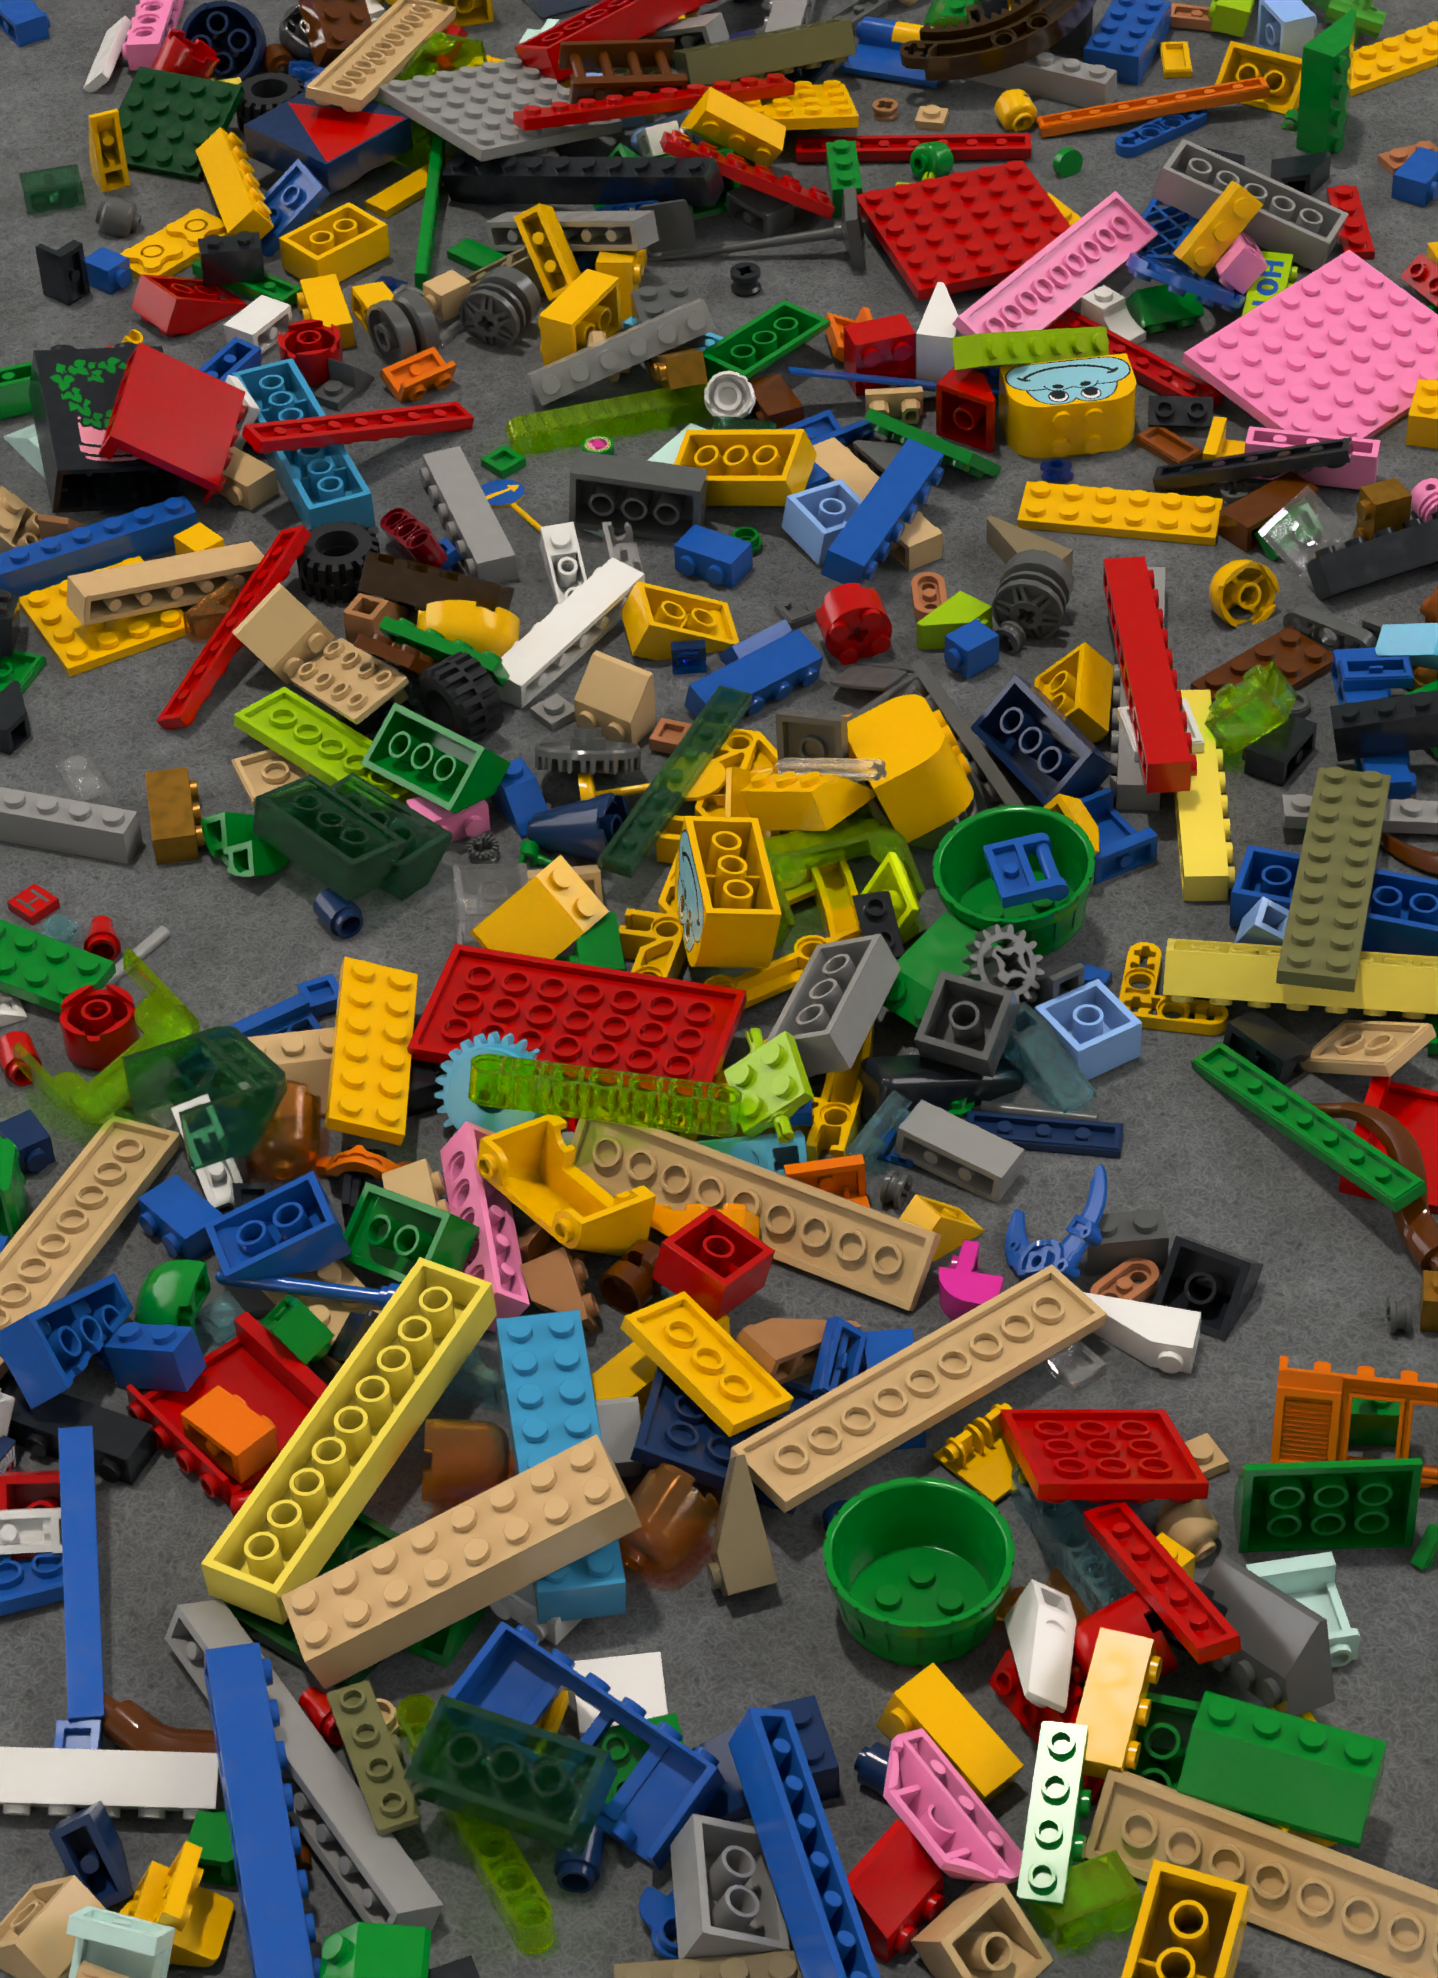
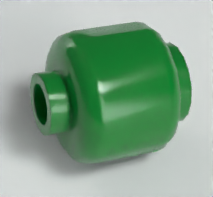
M940 141L921 143L914 148L910 157L911 170L915 177L921 181L926 171H928V177L930 172L934 173L935 178L949 176L954 164L950 148Z

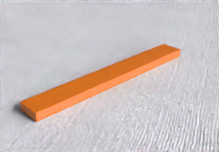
M1256 77L1044 115L1035 118L1041 138L1269 98L1270 87L1263 77Z

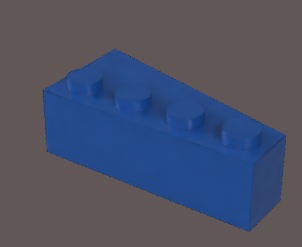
M115 1273L34 1311L0 1330V1356L8 1365L31 1409L67 1390L74 1382L73 1378L89 1364L87 1361L92 1355L99 1352L105 1345L104 1341L106 1338L114 1334L134 1310Z

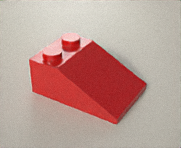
M141 274L131 309L140 314L144 322L157 326L161 334L176 337L177 334L190 335L244 309L248 304L220 285L204 286L202 279Z

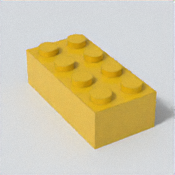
M804 429L686 430L674 464L708 469L706 506H785L788 495L805 490L817 453Z

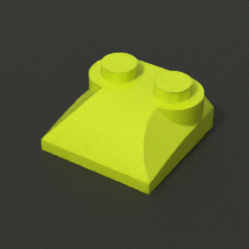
M889 852L861 894L889 890L902 944H904L919 933V927L915 921L921 912V906L904 864L896 852Z

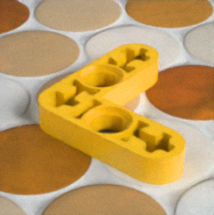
M1149 942L1136 943L1130 947L1127 954L1119 1000L1130 1011L1132 1008H1139L1138 1012L1132 1013L1142 1022V1028L1201 1035H1218L1226 1030L1229 1014L1228 1009L1224 1005H1213L1208 1000L1194 999V1002L1180 1003L1171 1001V996L1156 995L1162 960L1160 948ZM1142 957H1148L1146 968L1140 967ZM1143 982L1149 986L1144 989H1137L1132 987L1131 984ZM1152 1009H1156V1015L1152 1014ZM1167 1012H1177L1182 1017L1170 1019L1165 1017L1164 1014ZM1190 1013H1194V1019H1190ZM1208 1016L1215 1017L1214 1020H1207Z

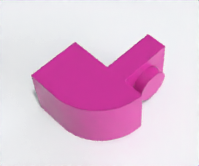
M964 1240L960 1255L952 1256L950 1268L939 1267V1304L945 1315L952 1321L1003 1292L1004 1277L978 1273L980 1242Z

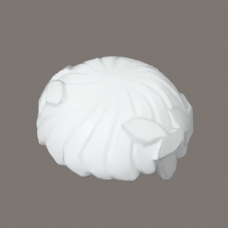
M719 372L713 375L706 385L707 387L704 391L706 408L719 421L732 422L743 419L751 412L755 405L756 397L752 384L748 382L744 375H740L738 372Z

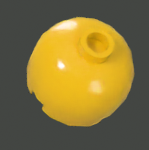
M1249 559L1233 560L1220 567L1214 574L1209 586V600L1213 611L1225 623L1237 627L1238 624L1253 620L1252 625L1266 621L1274 612L1276 604L1273 602L1275 592L1279 593V584L1276 575L1268 566ZM1234 606H1239L1247 609L1254 615L1249 620L1236 619L1230 615L1229 610Z

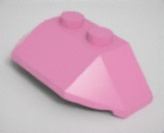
M921 1728L896 1735L891 1741L883 1797L928 1852L935 1864L950 1879L1005 1883V1885L1018 1881L1022 1851L925 1730Z

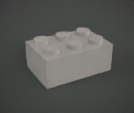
M693 1813L670 1844L679 1959L789 1951L787 1925L755 1827Z

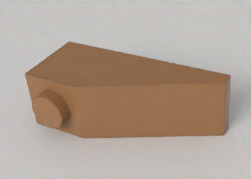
M770 1318L755 1325L750 1324L744 1327L738 1334L736 1342L781 1385L815 1371L827 1320ZM845 1320L850 1324L854 1325L855 1327L859 1329L861 1328V1325L857 1321ZM849 1335V1339H848V1343H847V1347H846V1352H845V1353L848 1352V1348H849V1344H850V1339H851V1336H850V1335Z

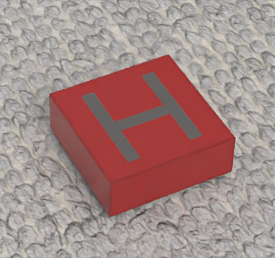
M35 883L7 901L9 910L31 925H34L60 907L57 897Z

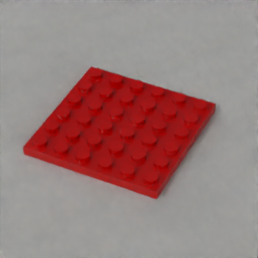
M1013 160L1006 164L992 167L984 166L977 170L963 173L955 172L949 176L927 178L910 184H898L891 188L870 190L857 195L861 216L918 301L931 298L937 282H943L949 294L999 284L1071 227L1023 160Z

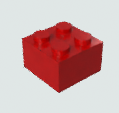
M904 313L843 325L844 372L916 379V333ZM847 380L856 396L865 395V389L889 388V384Z
M711 1207L662 1241L652 1278L674 1294L685 1291L715 1321H718L765 1286L775 1250Z

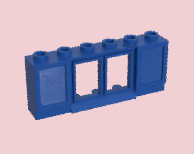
M501 1621L437 1707V1710L447 1723L495 1755L503 1763L587 1821L593 1822L606 1835L608 1834L660 1871L671 1857L670 1844L693 1813L702 1815L725 1784V1780L717 1768L719 1760L700 1746H697L692 1751L680 1741L683 1736L667 1723L661 1721L656 1726L644 1718L647 1712L632 1699L625 1696L622 1701H619L608 1692L611 1687L595 1674L589 1672L586 1677L582 1676L573 1669L576 1665L574 1661L563 1652L554 1648L549 1653L537 1644L540 1642V1639L523 1625L519 1624L516 1629H513ZM566 1688L600 1711V1713L557 1770L522 1744L561 1691ZM613 1722H616L648 1744L650 1748L607 1805L574 1782L572 1778Z

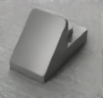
M638 1396L595 1400L602 1443L612 1458L620 1477L642 1475L641 1463L630 1460L641 1423Z

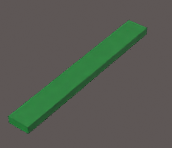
M434 132L414 272L415 291L421 296H424L422 283L430 280L443 181L441 173L444 170L446 157L445 139Z
M1222 1042L1217 1043L1191 1060L1192 1068L1205 1080L1395 1213L1427 1192L1425 1181Z

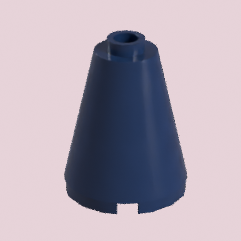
M616 793L602 794L535 813L532 820L527 824V836L529 840L535 841L542 850L608 865L622 864L630 848L631 841L624 840L625 829H631L629 808L623 796L616 795Z

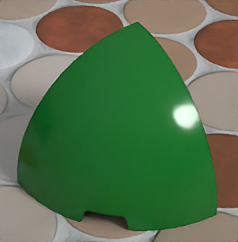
M280 808L259 815L222 812L201 818L203 835L211 855L215 858H220L228 866L227 872L240 877L269 875L280 870L294 855L301 838L303 810Z
M173 1260L153 1268L147 1274L139 1290L135 1305L134 1321L139 1324H171L173 1326L193 1327L198 1340L194 1318L211 1291L206 1262Z

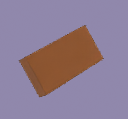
M1153 426L1135 436V444L1169 465L1198 461L1203 458V451L1164 427Z

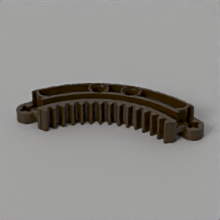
M1019 0V5L1010 4L1011 10L1002 8L1001 15L993 12L991 13V19L981 16V20L978 23L974 19H970L969 25L959 21L957 27H954L952 23H948L946 28H942L940 23L931 28L930 24L926 23L920 28V40L905 42L900 47L901 63L909 69L925 70L926 81L957 80L1001 71L1039 55L1064 39L1088 15L1097 0Z

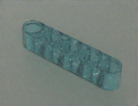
M1017 1464L1012 1470L1011 1475L1012 1506L1089 1614L1136 1591L1134 1585L1084 1527L1083 1516L1073 1502L1065 1500V1502L1060 1504H1051L1037 1500L1020 1465Z

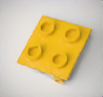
M1007 1403L993 1405L988 1414L983 1418L977 1417L974 1419L972 1424L964 1427L961 1434L955 1438L950 1437L947 1439L945 1446L933 1454L937 1461L992 1504H995L1026 1480L999 1426L1000 1410L1012 1409Z

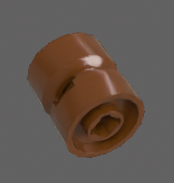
M642 1239L635 1241L624 1252L620 1260L615 1262L601 1276L599 1280L600 1290L610 1305L631 1314L645 1308L652 1301L654 1295L664 1288L662 1284L652 1278L660 1247L657 1244Z

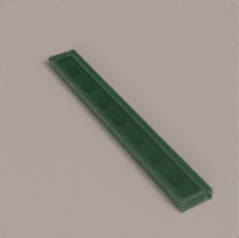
M719 685L597 859L598 869L632 878L686 800V796L710 760L715 758L752 704V694Z

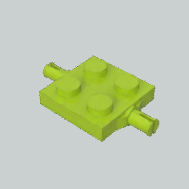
M759 1028L749 1029L750 1032L746 1031L745 1033L750 1053L724 1070L743 1133L751 1138L767 1128L775 1127L778 1141L780 1143H789V1139L794 1140L795 1138L789 1121L790 1117L793 1116L798 1108L814 1099L810 1083L793 1035L784 1031L767 1043H764L761 1030Z

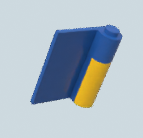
M865 16L863 21L858 22L856 37L859 38V45L856 47L857 54L848 56L849 61L843 62L840 66V72L937 88L943 81H926L925 70L909 69L901 63L900 47L905 42L920 40L919 31L924 25Z

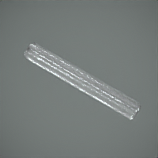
M784 758L783 760H778L775 765L778 769L777 774L794 771L796 774H807L818 771L820 774H836L849 780L878 781L887 775L886 763L881 759Z

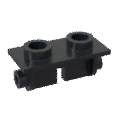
M1149 396L1148 426L1211 428L1214 397Z
M889 890L852 896L862 937L881 933L895 959H899L905 951Z

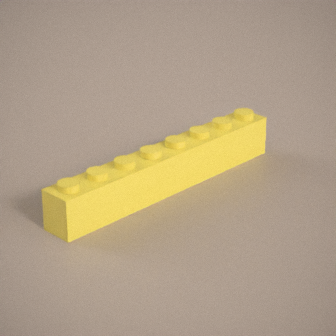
M1181 690L1182 699L1188 700L1205 742L1204 752L1192 753L1196 755L1197 776H1191L1190 791L1173 792L1183 901H1228V889H1233L1235 883V867H1228V864L1233 862L1232 842H1226V840H1230V819H1223V817L1228 815L1227 795H1221V793H1225V772L1218 771L1223 770V749H1216V747L1221 745L1220 726H1214L1218 725V704H1212L1210 690Z

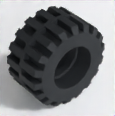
M266 73L249 77L244 82L239 83L238 85H242L245 91L236 110L240 131H244V124L304 92L302 80L285 73Z
M343 521L332 524L325 523L320 527L310 529L311 537L304 546L305 551L297 558L302 590H306V595L310 598L315 595L316 600L323 602L326 598L331 604H336L337 600L342 599L343 603H350V598L356 597L359 593H364L358 591L367 551L380 553L376 534L372 530H368V527L364 525L358 526L354 522L343 523Z
M457 652L421 671L418 677L419 683H417L423 710L429 720L473 742L501 728V723L504 721V709L499 691L487 670L476 658H472L466 652Z

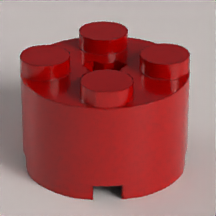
M302 320L289 325L288 332L282 335V331L278 335L280 361L293 358L308 386L322 385L330 379L329 358L344 363L340 331L333 324H331L330 328L323 326L322 320Z
M847 583L835 587L823 597L825 602L820 609L818 607L816 610V621L828 651L841 664H854L859 658L875 656L878 653L886 652L890 648L892 624L881 597L874 588L861 587L860 583Z
M106 984V989L94 990L93 985L84 986L70 993L62 1001L59 1022L65 1051L70 1060L77 1065L91 1068L94 1071H106L110 1067L128 1060L140 1047L141 1037L133 998L123 988Z

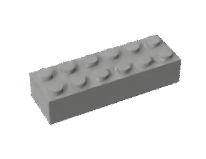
M1182 139L1162 168L1152 196L1153 198L1167 206L1186 212L1195 219H1201L1230 182L1234 181L1243 186L1264 204L1243 229L1246 234L1256 241L1258 246L1271 252L1294 254L1293 262L1303 268L1316 271L1323 266L1339 239L1349 213L1188 140Z

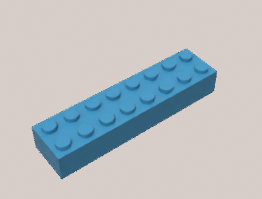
M293 358L232 373V376L239 378L260 408L254 424L326 416ZM343 444L327 445L323 448H301L297 451H275L270 454H264L270 466L276 469V476L308 531L325 523L332 524L343 521V523L354 522L358 526H375L372 493Z
M580 1310L496 1319L497 1350L516 1475L596 1434L602 1441ZM618 1539L532 1583L538 1624L548 1623L554 1617H561V1621L626 1614V1581Z

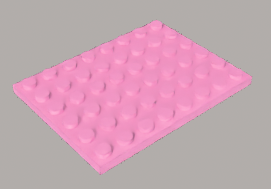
M1348 250L1184 352L1181 362L1267 428L1370 439L1409 413L1418 379L1438 380V315L1358 255Z

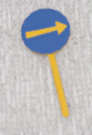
M502 479L490 481L481 486L492 508H506L510 506L540 533L542 526L517 505L525 494L522 484L513 480Z

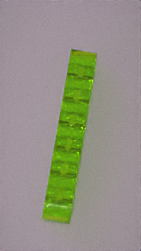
M708 383L672 390L662 388L516 416L507 422L505 433L512 450L521 455L530 452L534 454L550 451L555 447L563 446L565 448L581 445L584 439L592 435H606L612 439L618 435L625 434V436L643 433L645 430L654 428L659 430L676 426L675 424L685 422L690 424L706 421V418L713 417L707 410L704 401V391Z
M494 1054L477 1055L472 1058L470 1064L468 1098L471 1102L482 1106L716 1137L733 1136L739 1129L742 1093L739 1089L729 1085Z
M413 1694L405 1697L398 1704L396 1710L401 1743L516 1947L526 1954L536 1955L544 1953L555 1941V1926L551 1903L448 1724L437 1710L436 1703L424 1694Z

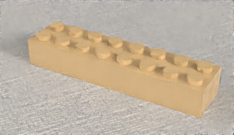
M596 1434L282 1595L281 1598L305 1664L322 1687L327 1689L641 1528L642 1523L612 1458Z

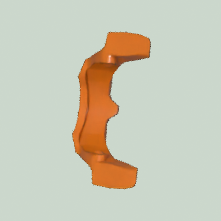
M356 1145L354 1148L337 1153L333 1157H321L316 1163L318 1175H325L327 1177H338L346 1171L368 1173L378 1180L382 1179L381 1174L413 1162L401 1161L396 1164L381 1155L365 1150L362 1145Z

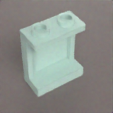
M1332 1551L1246 1564V1569L1327 1619L1332 1667H1341L1348 1664L1351 1660L1358 1659L1360 1634L1357 1628L1350 1627L1335 1584L1336 1563Z
M89 1905L69 1915L66 1934L76 1936L69 1978H76L79 1966L83 1961L130 1978H167L175 1934L174 1927Z

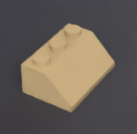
M335 1027L233 1039L234 1067L243 1128L326 1117Z

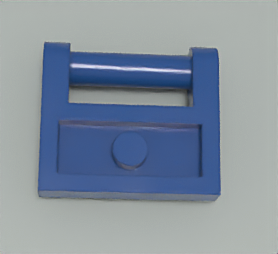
M1035 833L983 846L984 858L1003 909L1046 898L1051 901H1060L1069 894L1066 880L1060 877L1052 857V843L1046 833ZM1032 854L1037 856L1045 880H1035L1026 855Z

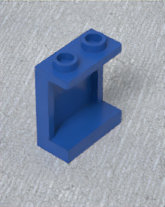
M1105 788L1080 798L1099 827V852L1095 855L1094 885L1157 860L1158 835L1150 827L1137 832L1114 808V792L1110 788Z

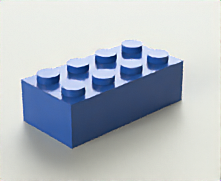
M1113 0L1084 47L1083 62L1092 65H1104L1106 68L1117 70V82L1138 85L1158 52L1159 43L1165 40L1170 31L1172 2L1164 0Z

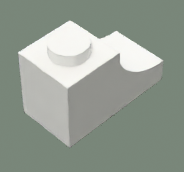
M1105 285L1081 296V315L1101 326H1106L1107 329L1136 345L1146 340V331L1130 315L1124 296Z

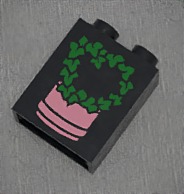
M124 342L116 344L111 348L76 349L70 345H56L47 350H33L29 398L52 513L138 509L164 502L172 497H180L184 494L186 479L121 449H117L111 460L99 455L127 361L137 346L135 343ZM149 346L164 353L162 346Z

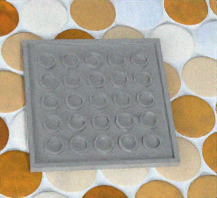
M509 57L505 61L497 63L484 62L481 66L476 67L463 66L459 70L451 72L438 71L435 75L430 76L417 75L405 81L391 80L389 84L379 87V94L376 96L481 162L621 132L622 120L611 119L523 131L513 123V112L523 111L525 106L530 105L545 108L551 107V103L567 102L569 104L570 89L558 84L557 80L553 78H546L540 75L538 69L524 66L522 60L515 57Z

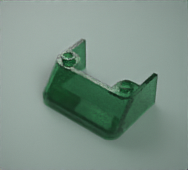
M216 1026L122 1057L132 1112L135 1115L169 1103L177 1106L208 1093L211 1102L179 1112L188 1165L191 1171L232 1157L240 1158L249 1155L258 1146L288 1090L285 1072L237 1028L232 1026Z

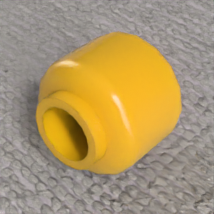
M1011 89L1003 92L994 106L995 115L1006 130H1014L1015 132L1030 129L1037 115L1034 103L1029 95L1021 89Z

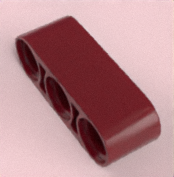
M401 507L395 508L382 517L380 520L381 528L394 547L405 558L438 568L446 562L447 554L431 530L407 510Z

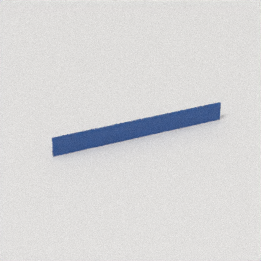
M788 367L790 375L909 387L922 386L929 389H936L937 383L936 381ZM990 387L993 395L999 396V388Z
M93 1425L58 1428L68 1721L105 1718Z

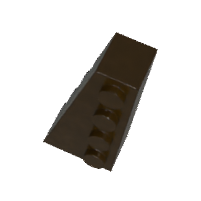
M367 551L358 591L384 597L385 600L403 606V603L413 605L412 610L416 612L419 610L426 611L428 603L442 600L476 601V606L495 612L497 607L509 611L515 588L401 557Z

